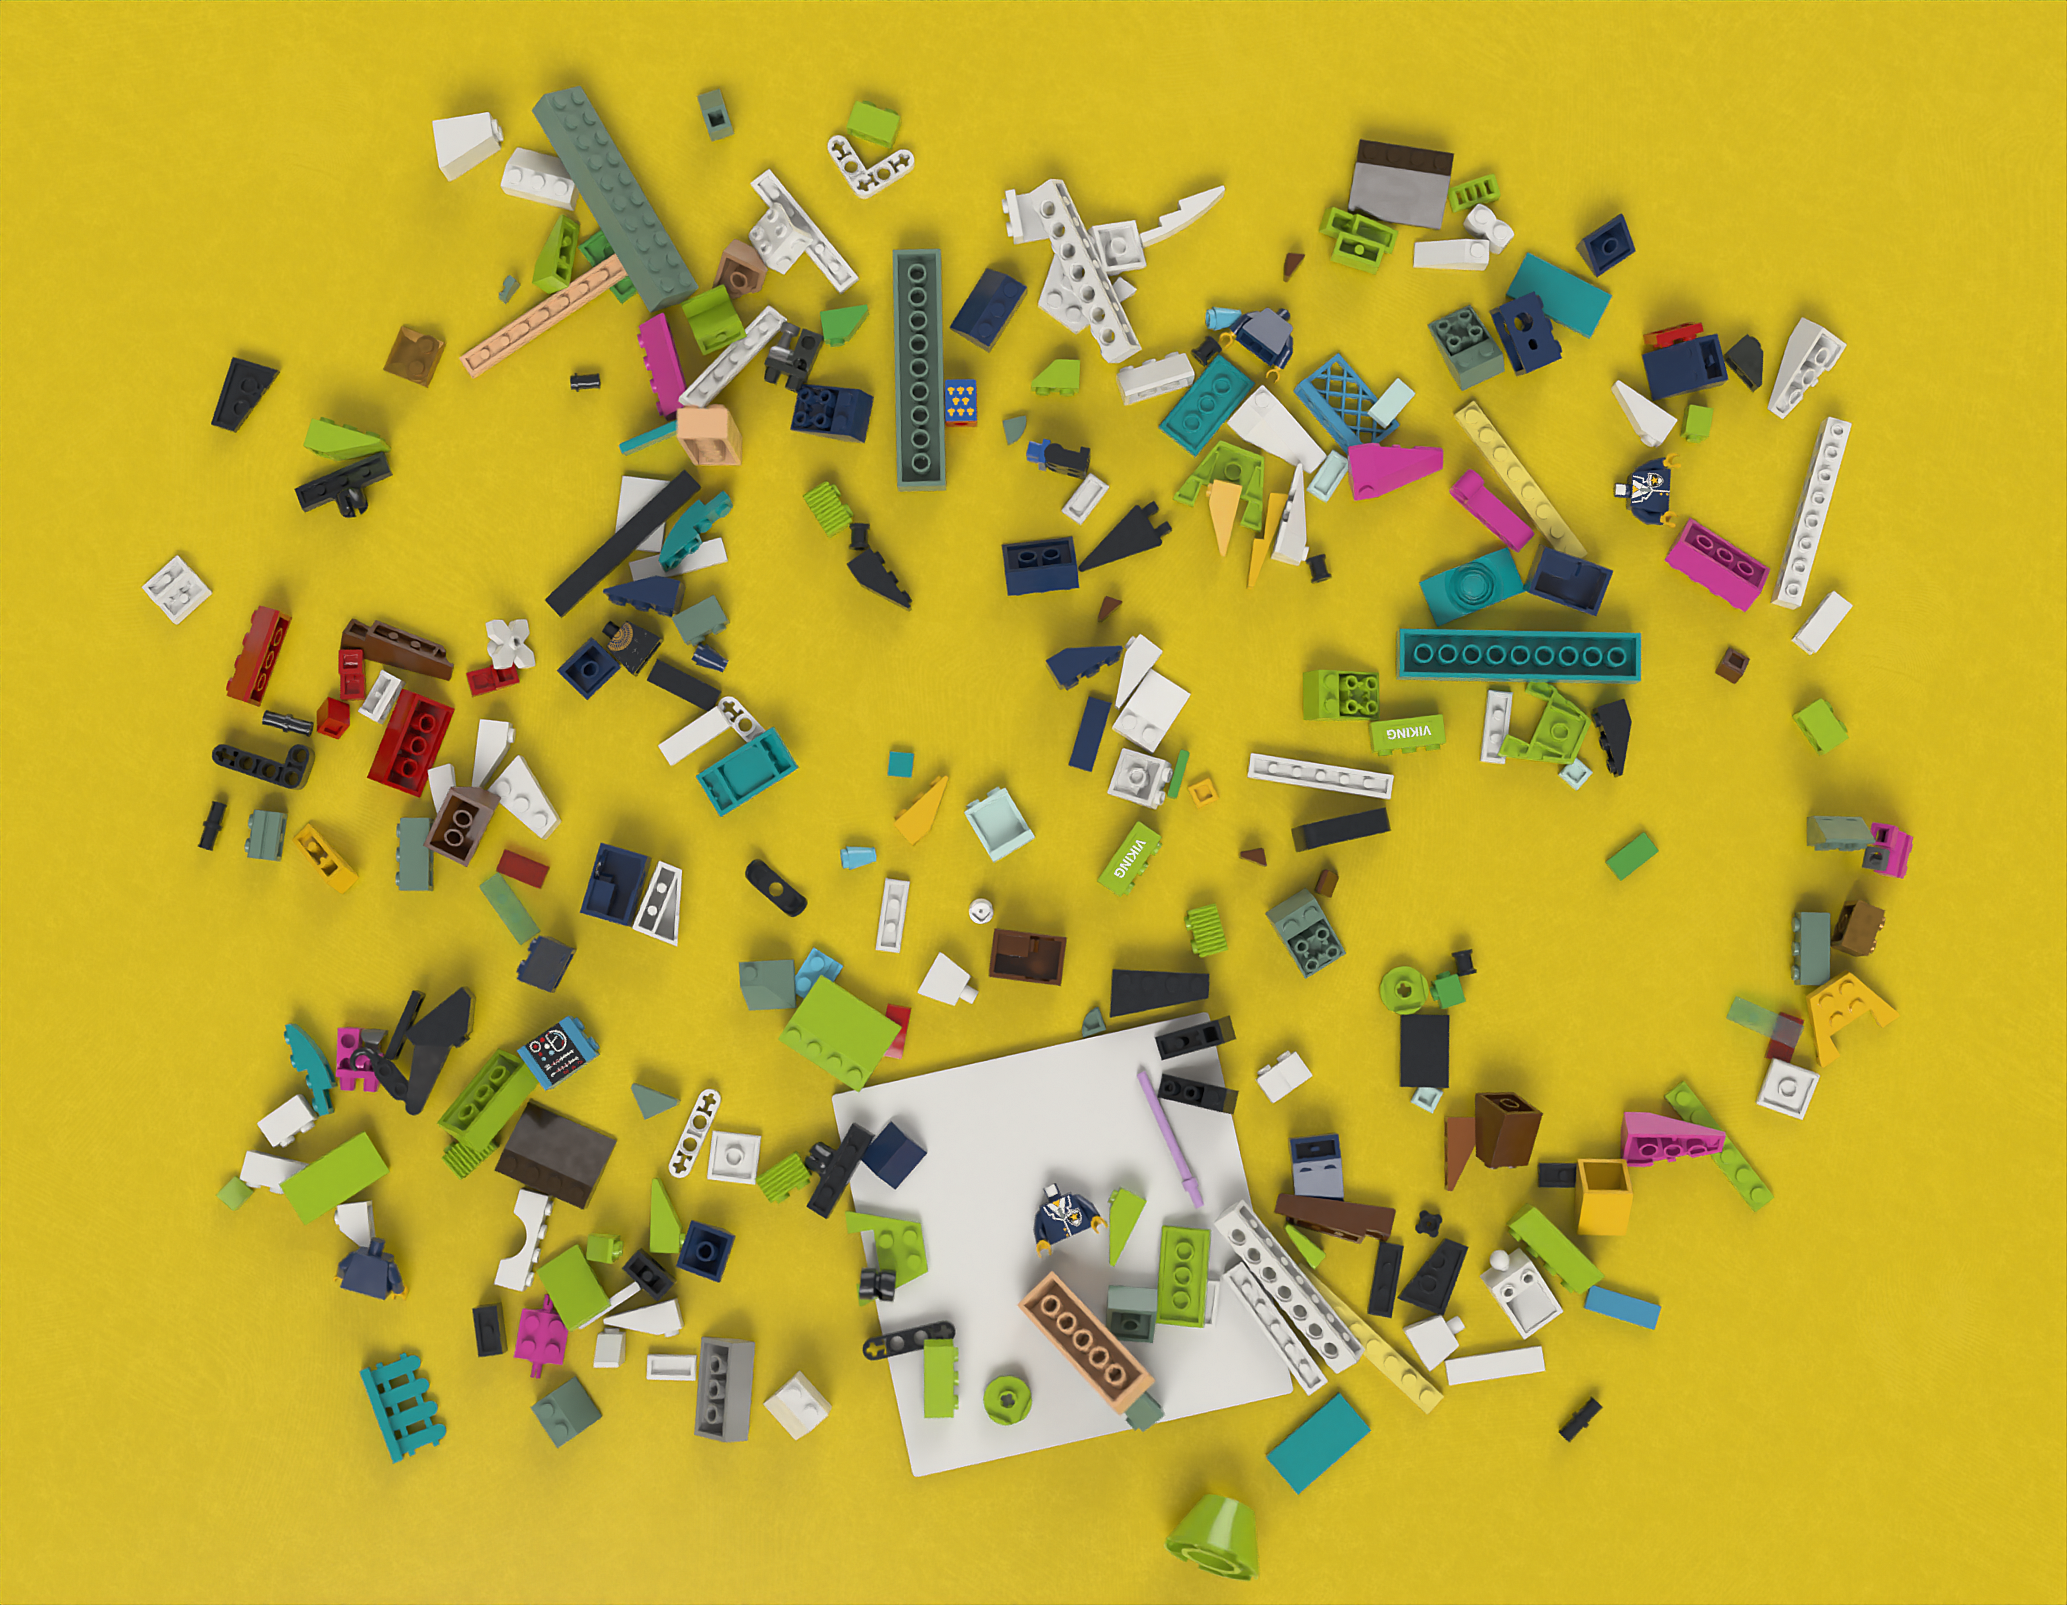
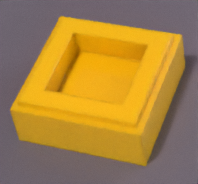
M1209 777L1187 787L1197 809L1219 800Z

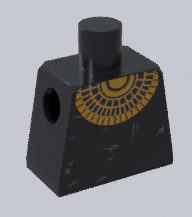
M609 621L602 630L605 635L612 639L607 645L608 650L635 677H637L663 643V640L657 635L629 621H626L621 628L612 621Z

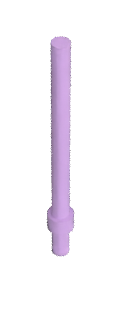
M1141 1072L1137 1074L1138 1080L1184 1181L1182 1185L1185 1192H1189L1195 1208H1199L1204 1205L1197 1189L1199 1185L1196 1178H1192L1146 1072Z

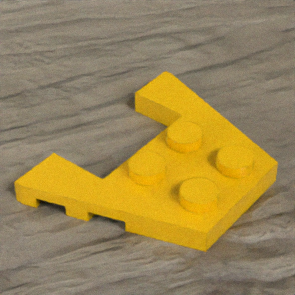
M1846 969L1806 996L1810 1025L1813 1026L1814 1031L1813 1043L1818 1055L1816 1061L1822 1068L1840 1057L1830 1036L1868 1010H1870L1877 1025L1882 1028L1900 1016L1897 1011Z

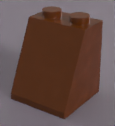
M1514 1092L1476 1093V1157L1484 1162L1486 1167L1491 1169L1528 1166L1543 1113Z

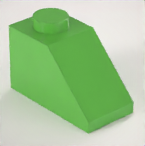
M867 304L820 312L825 344H830L831 347L843 346L844 342L850 341L869 315Z

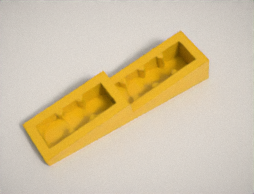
M1269 493L1263 539L1254 538L1252 542L1246 589H1253L1289 495Z

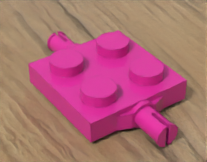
M545 1294L543 1308L536 1310L522 1309L514 1358L527 1359L533 1363L530 1375L532 1378L535 1377L536 1368V1378H541L543 1364H563L568 1330L559 1313L552 1310L553 1302L551 1298L548 1304L549 1294Z

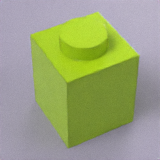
M1691 404L1685 408L1680 437L1687 438L1686 441L1691 443H1701V441L1708 438L1713 408Z

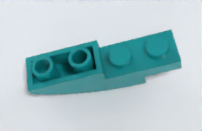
M724 491L706 505L698 499L679 518L667 536L658 559L665 573L670 569L676 568L688 554L695 553L702 544L699 534L708 531L716 520L725 517L730 512L733 505L730 497Z
M297 1024L285 1025V1041L291 1046L293 1053L290 1054L292 1066L297 1068V1072L307 1070L306 1082L309 1089L313 1090L314 1098H312V1105L315 1112H318L319 1116L335 1113L328 1089L338 1086L326 1057L315 1041Z

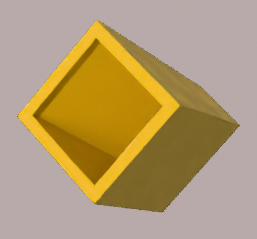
M1577 1159L1574 1222L1577 1235L1626 1236L1633 1199V1190L1626 1159Z

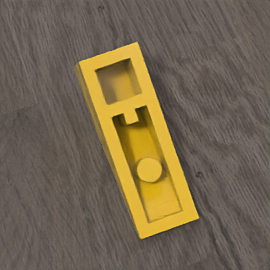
M1215 478L1214 483H1208L1205 497L1210 498L1209 507L1220 555L1226 556L1243 485Z
M308 823L292 839L293 843L323 880L339 893L343 894L360 878L311 824Z

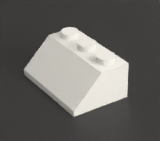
M518 147L506 164L500 185L505 194L571 211L575 209L579 190L560 158Z
M1178 352L1170 353L1165 356V359L1157 362L1156 359L1147 360L1142 363L1143 366L1133 368V366L1122 368L1119 370L1120 373L1116 374V381L1124 406L1193 384L1195 376L1186 354H1179Z

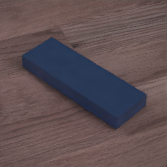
M1088 697L1069 766L1092 772L1112 703Z

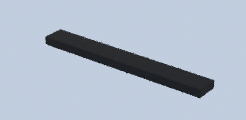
M684 469L557 587L545 601L563 618L702 487Z

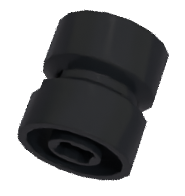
M862 1267L859 1299L873 1301L875 1297H878L880 1301L894 1302L896 1270L882 1269L881 1272H877L876 1268Z

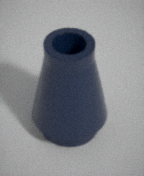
M699 643L691 659L696 662L695 665L717 670L723 673L729 661L707 643L706 645Z

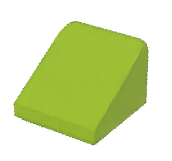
M235 1176L216 1196L231 1210L236 1211L239 1210L254 1191L240 1180L239 1177Z

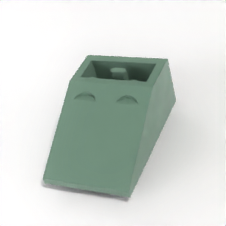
M1471 305L1428 324L1432 337L1461 391L1505 371L1503 353Z
M1807 817V846H1815V851H1829L1839 848V851H1854L1867 849V845L1875 843V839L1862 817Z
M1306 888L1265 913L1305 979L1346 954L1317 900Z

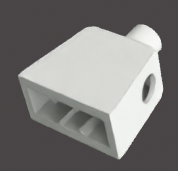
M939 952L918 993L955 1006L959 997L972 1004L979 991L967 985L971 977L967 972Z
M1435 1314L1402 1329L1425 1367L1431 1371L1459 1346L1453 1335L1463 1330L1465 1326L1458 1316L1445 1323L1440 1314Z

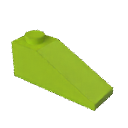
M565 215L559 216L535 264L532 283L548 294L565 289L570 284L580 225Z
M653 1178L650 1253H680L686 1233H682L681 1222L661 1179Z
M1122 1187L1118 1191L1113 1190L1108 1200V1203L1111 1204L1109 1208V1264L1115 1267L1147 1202L1146 1199Z

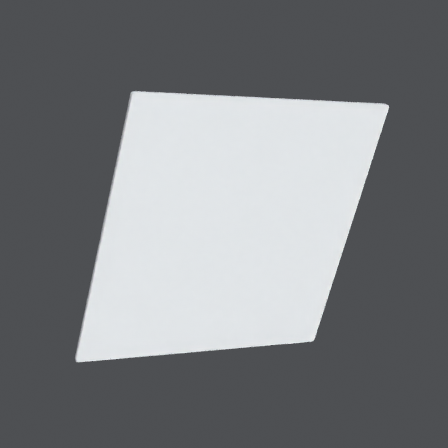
M1198 1013L862 1088L860 1092L853 1090L833 1095L832 1103L841 1143L852 1123H857L875 1135L872 1140L873 1142L892 1121L927 1152L896 1190L877 1177L862 1161L850 1180L857 1213L920 1222L922 1227L928 1272L896 1288L894 1302H884L878 1298L875 1299L882 1334L945 1320L950 1321L956 1329L953 1344L954 1347H958V1362H954V1371H958V1386H954V1395H958L959 1408L954 1410V1418H924V1349L888 1357L914 1476H924L1133 1429L1126 1421L1128 1416L1124 1412L1119 1415L1112 1409L1017 1304L1053 1271L1105 1326L1109 1285L1158 1288L1162 1225L1211 1229L1208 1279L1221 1280L1215 1330L1155 1323L1153 1343L1118 1340L1156 1380L1146 1390L1161 1405L1165 1413L1156 1423L1285 1395L1293 1391L1288 1366L1222 1276V1274L1242 1260L1274 1305L1272 1294L1265 1289L1263 1283L1249 1269L1241 1256L1234 1251L1232 1245L1224 1235L1220 1234L1214 1224L1224 1210L1241 1199L1253 1211L1232 1115L1157 1097L1192 1178L1195 1177L1199 1185L1197 1189L1204 1205L1195 1208L1189 1192H1185L1182 1185L1184 1181L1137 1077V1074L1145 1071L1156 1096H1158L1162 1074L1225 1088L1216 1046L1161 1060L1155 1040L1157 1036L1210 1021L1208 1013ZM1056 1183L1061 1195L1069 1192L1073 1195L1080 1194L1092 1202L1100 1216L1108 1224V1228L1104 1224H1099L1097 1230L1100 1234H1097L1092 1227L1050 1245L1051 1255H1049L1048 1249L1041 1250V1258H1039L1036 1251L1037 1244L1033 1226L1035 1214L1040 1210V1205L1048 1202L1043 1188ZM1122 1187L1146 1199L1147 1202L1115 1267L1109 1264V1208L1111 1204L1108 1203V1200L1113 1190L1118 1191ZM862 1231L861 1237L868 1268H876L877 1272H880L874 1231ZM945 1325L941 1326V1331L935 1333L934 1327L929 1328L932 1333V1339H935V1336L943 1335L944 1339H947L948 1334L952 1332ZM918 1331L914 1335V1340L917 1344H924V1339H928V1335L924 1331ZM895 1336L891 1339L890 1345L893 1349L900 1350L904 1347V1340L899 1336ZM884 1339L886 1352L889 1353V1351H888V1349H887V1347H886V1340H887V1339ZM1002 1375H1013L1022 1379L1031 1390L1032 1406L1027 1417L1016 1424L1008 1426L1000 1425L990 1419L983 1402L984 1392L988 1384ZM1011 1394L1001 1397L1005 1407L1008 1404L1013 1405L1015 1402Z

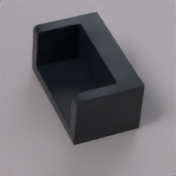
M502 1302L474 1307L472 1311L478 1358L500 1355L507 1352Z

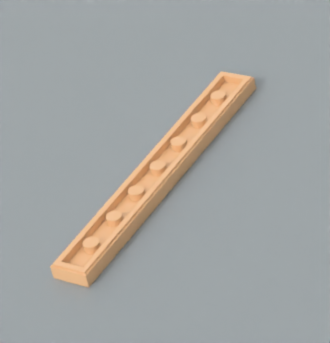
M613 254L571 282L569 287L559 290L459 357L470 376L473 379L627 277V272L617 255Z

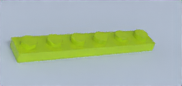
M1684 1081L1664 1095L1665 1099L1684 1122L1723 1131ZM1727 1136L1725 1137L1722 1152L1709 1154L1753 1212L1758 1211L1774 1198Z

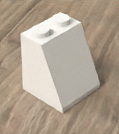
M489 112L432 121L439 168L448 181L456 179L501 149L500 141L504 140L502 128L498 126L497 119H493Z
M800 1370L763 1403L795 1440L810 1432L829 1414L832 1408Z

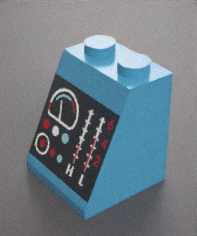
M567 1016L517 1050L545 1090L554 1089L600 1055L597 1051L600 1048L593 1037L588 1038L583 1032L586 1028L578 1017L574 1019L573 1016Z

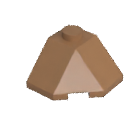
M734 238L723 251L712 289L724 284L731 299L739 298L750 292L756 293L761 291L768 269L757 250Z

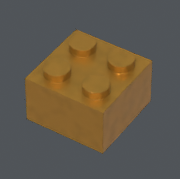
M1860 900L1845 901L1830 939V947L1854 957L1868 956L1869 953H1873L1877 944V940H1875L1876 934L1885 924L1886 918L1883 917L1885 910Z

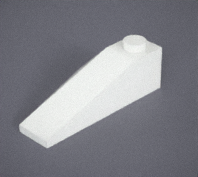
M1802 317L1788 340L1767 409L1784 419L1802 400L1803 392L1809 386L1814 387L1819 382L1817 378L1824 370L1829 371L1835 365L1847 344L1824 327Z
M1263 385L1243 403L1227 422L1244 441L1252 443L1294 466L1302 464L1303 470L1310 474L1328 457L1286 408Z

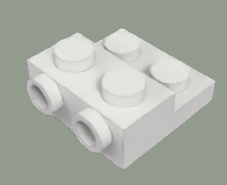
M1135 220L1092 226L1087 231L1107 276L1118 275L1124 271L1143 269L1147 266Z
M1122 748L1107 793L1156 810L1157 806L1162 805L1165 800L1163 789L1165 783H1169L1172 779V764L1159 758Z

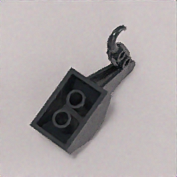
M467 986L461 987L404 1033L410 1042L415 1045L409 1081L392 1061L378 1055L376 1051L369 1047H360L351 1054L349 1061L352 1070L357 1071L356 1059L359 1056H367L371 1061L375 1077L392 1098L404 1101L408 1114H420L452 1047L460 1048L471 1039L468 1035L473 1032L476 1005L475 995Z

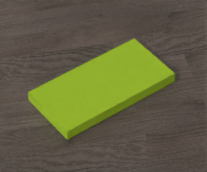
M363 1130L279 1183V1186L303 1224L307 1225L390 1171Z
M1162 1225L1157 1288V1324L1204 1328L1211 1229Z

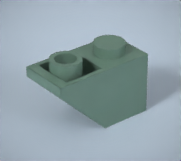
M720 89L697 96L711 140L715 141L734 135Z

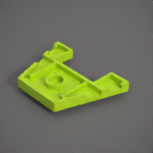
M1220 440L1179 491H1177L1173 500L1193 507L1201 485L1208 487V483H1214L1215 478L1241 484L1243 486L1240 499L1247 501L1248 505L1240 526L1260 533L1262 528L1264 457Z
M1529 682L1525 693L1547 702L1530 744L1506 734L1497 755L1500 757L1572 765L1592 720L1570 700L1567 701L1560 695L1552 684L1549 685L1547 682Z
M845 1211L848 1234L869 1230L874 1231L880 1272L882 1269L896 1270L895 1289L928 1272L920 1222ZM860 1283L856 1284L859 1306H864L870 1303L872 1300L859 1299Z

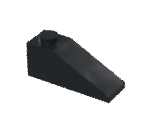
M1230 1016L1155 1037L1161 1060L1224 1044L1236 1039Z

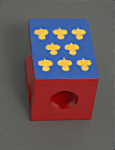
M975 379L945 381L946 427H977V387Z

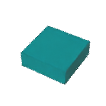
M890 751L888 776L912 778L914 754Z

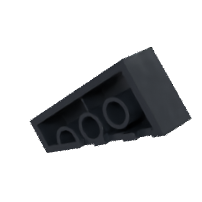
M1112 969L1110 1018L1207 999L1209 995V974Z

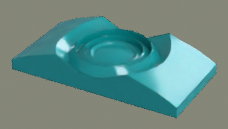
M1508 547L1419 582L1437 627L1525 592L1523 590L1524 585Z
M772 727L696 775V778L719 816L722 817L779 782L799 767L775 727Z

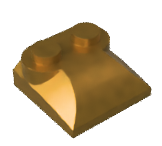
M401 326L383 370L428 388L446 344L430 335H424Z

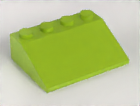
M821 974L778 1040L849 1087L860 1092L902 1027Z

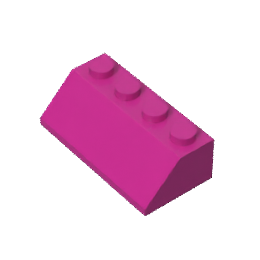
M661 313L639 326L641 333L637 334L640 347H645L647 356L643 357L647 371H652L653 379H650L653 393H658L660 401L656 402L658 413L660 416L664 415L667 421L677 419L678 408H684V405L678 400L688 388L670 324L664 313Z
M1691 518L1684 525L1664 559L1672 568L1680 570L1688 575L1692 581L1702 584L1711 593L1722 597L1733 607L1744 612L1747 611L1761 593L1770 572L1768 567Z

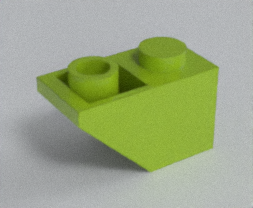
M1056 359L1031 382V391L1042 396L1050 395V392H1060L1061 396H1074V393H1079L1080 360Z
M589 1234L586 1260L610 1264L617 1261L624 1251V1241H620L621 1235Z

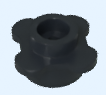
M1426 1210L1419 1213V1223L1415 1226L1416 1232L1419 1234H1429L1432 1238L1437 1237L1440 1223L1443 1221L1441 1215H1432Z

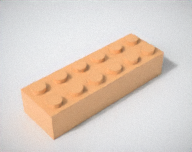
M684 405V408H678L677 439L694 465H742V436L728 409H724L723 405H709V409L699 408L698 405Z
M1053 1271L1017 1304L1025 1315L1119 1415L1156 1381Z

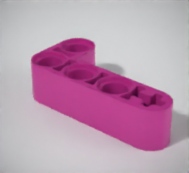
M1468 469L1451 487L1449 493L1509 548L1519 553L1534 536V532L1483 486L1485 482L1479 474L1472 469Z

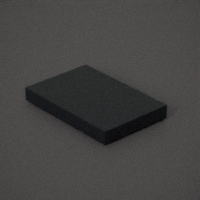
M1400 1014L1399 1087L1449 1088V1015Z

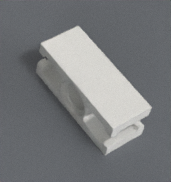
M1835 591L1828 593L1791 641L1809 655L1813 652L1816 653L1853 605Z

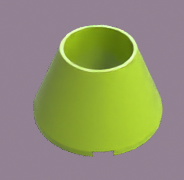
M1214 1494L1204 1495L1171 1532L1164 1543V1547L1172 1555L1184 1562L1190 1559L1200 1564L1199 1569L1240 1581H1250L1253 1576H1255V1580L1258 1579L1260 1572L1255 1513L1246 1505L1233 1499Z

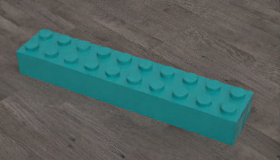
M1399 629L1396 632V680L1636 684L1641 681V633Z

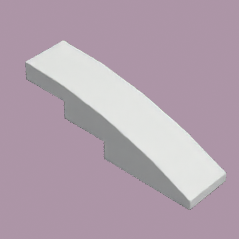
M1224 186L1179 200L1177 206L1179 211L1159 217L1158 228L1140 234L1139 238L1142 249L1172 236L1204 215L1224 196Z

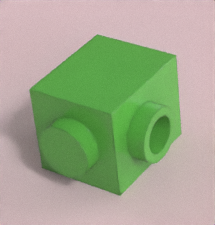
M1450 971L1437 974V979L1431 981L1432 987H1429L1433 1001L1437 1000L1440 1009L1466 1002L1457 974L1451 975Z

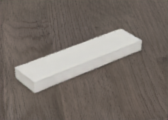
M720 537L702 542L695 553L688 554L676 568L670 569L666 573L658 561L660 554L630 562L629 565L633 580L637 581L656 575L670 578L724 563L728 559L722 538Z
M1542 1346L1444 1360L1449 1385L1545 1371Z

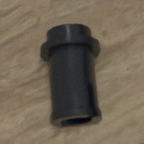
M575 373L574 376H570L571 390L579 392V389H600L599 373L591 375H578V373Z

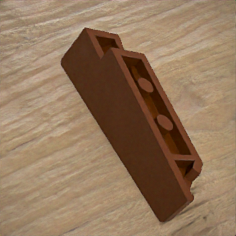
M352 618L342 632L340 650L363 649L366 660L450 681L452 678L454 664L449 663L447 660L446 650L442 645L377 620L369 627Z
M1280 1193L1277 1197L1274 1213L1286 1216V1221L1292 1225L1361 1244L1365 1235L1386 1242L1391 1235L1396 1210L1394 1208Z

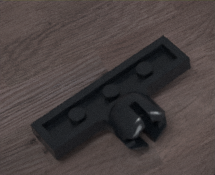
M382 451L297 487L295 492L304 512L331 501H336L339 512L343 517L354 518L357 517L354 508H358L360 515L366 512L368 508V503L363 493L364 488L392 476L393 473L386 455Z
M852 1123L837 1150L832 1149L823 1142L815 1143L809 1150L811 1155L810 1157L806 1155L804 1163L806 1167L819 1174L821 1179L806 1206L807 1208L825 1219L831 1216L875 1137L873 1133L857 1123Z

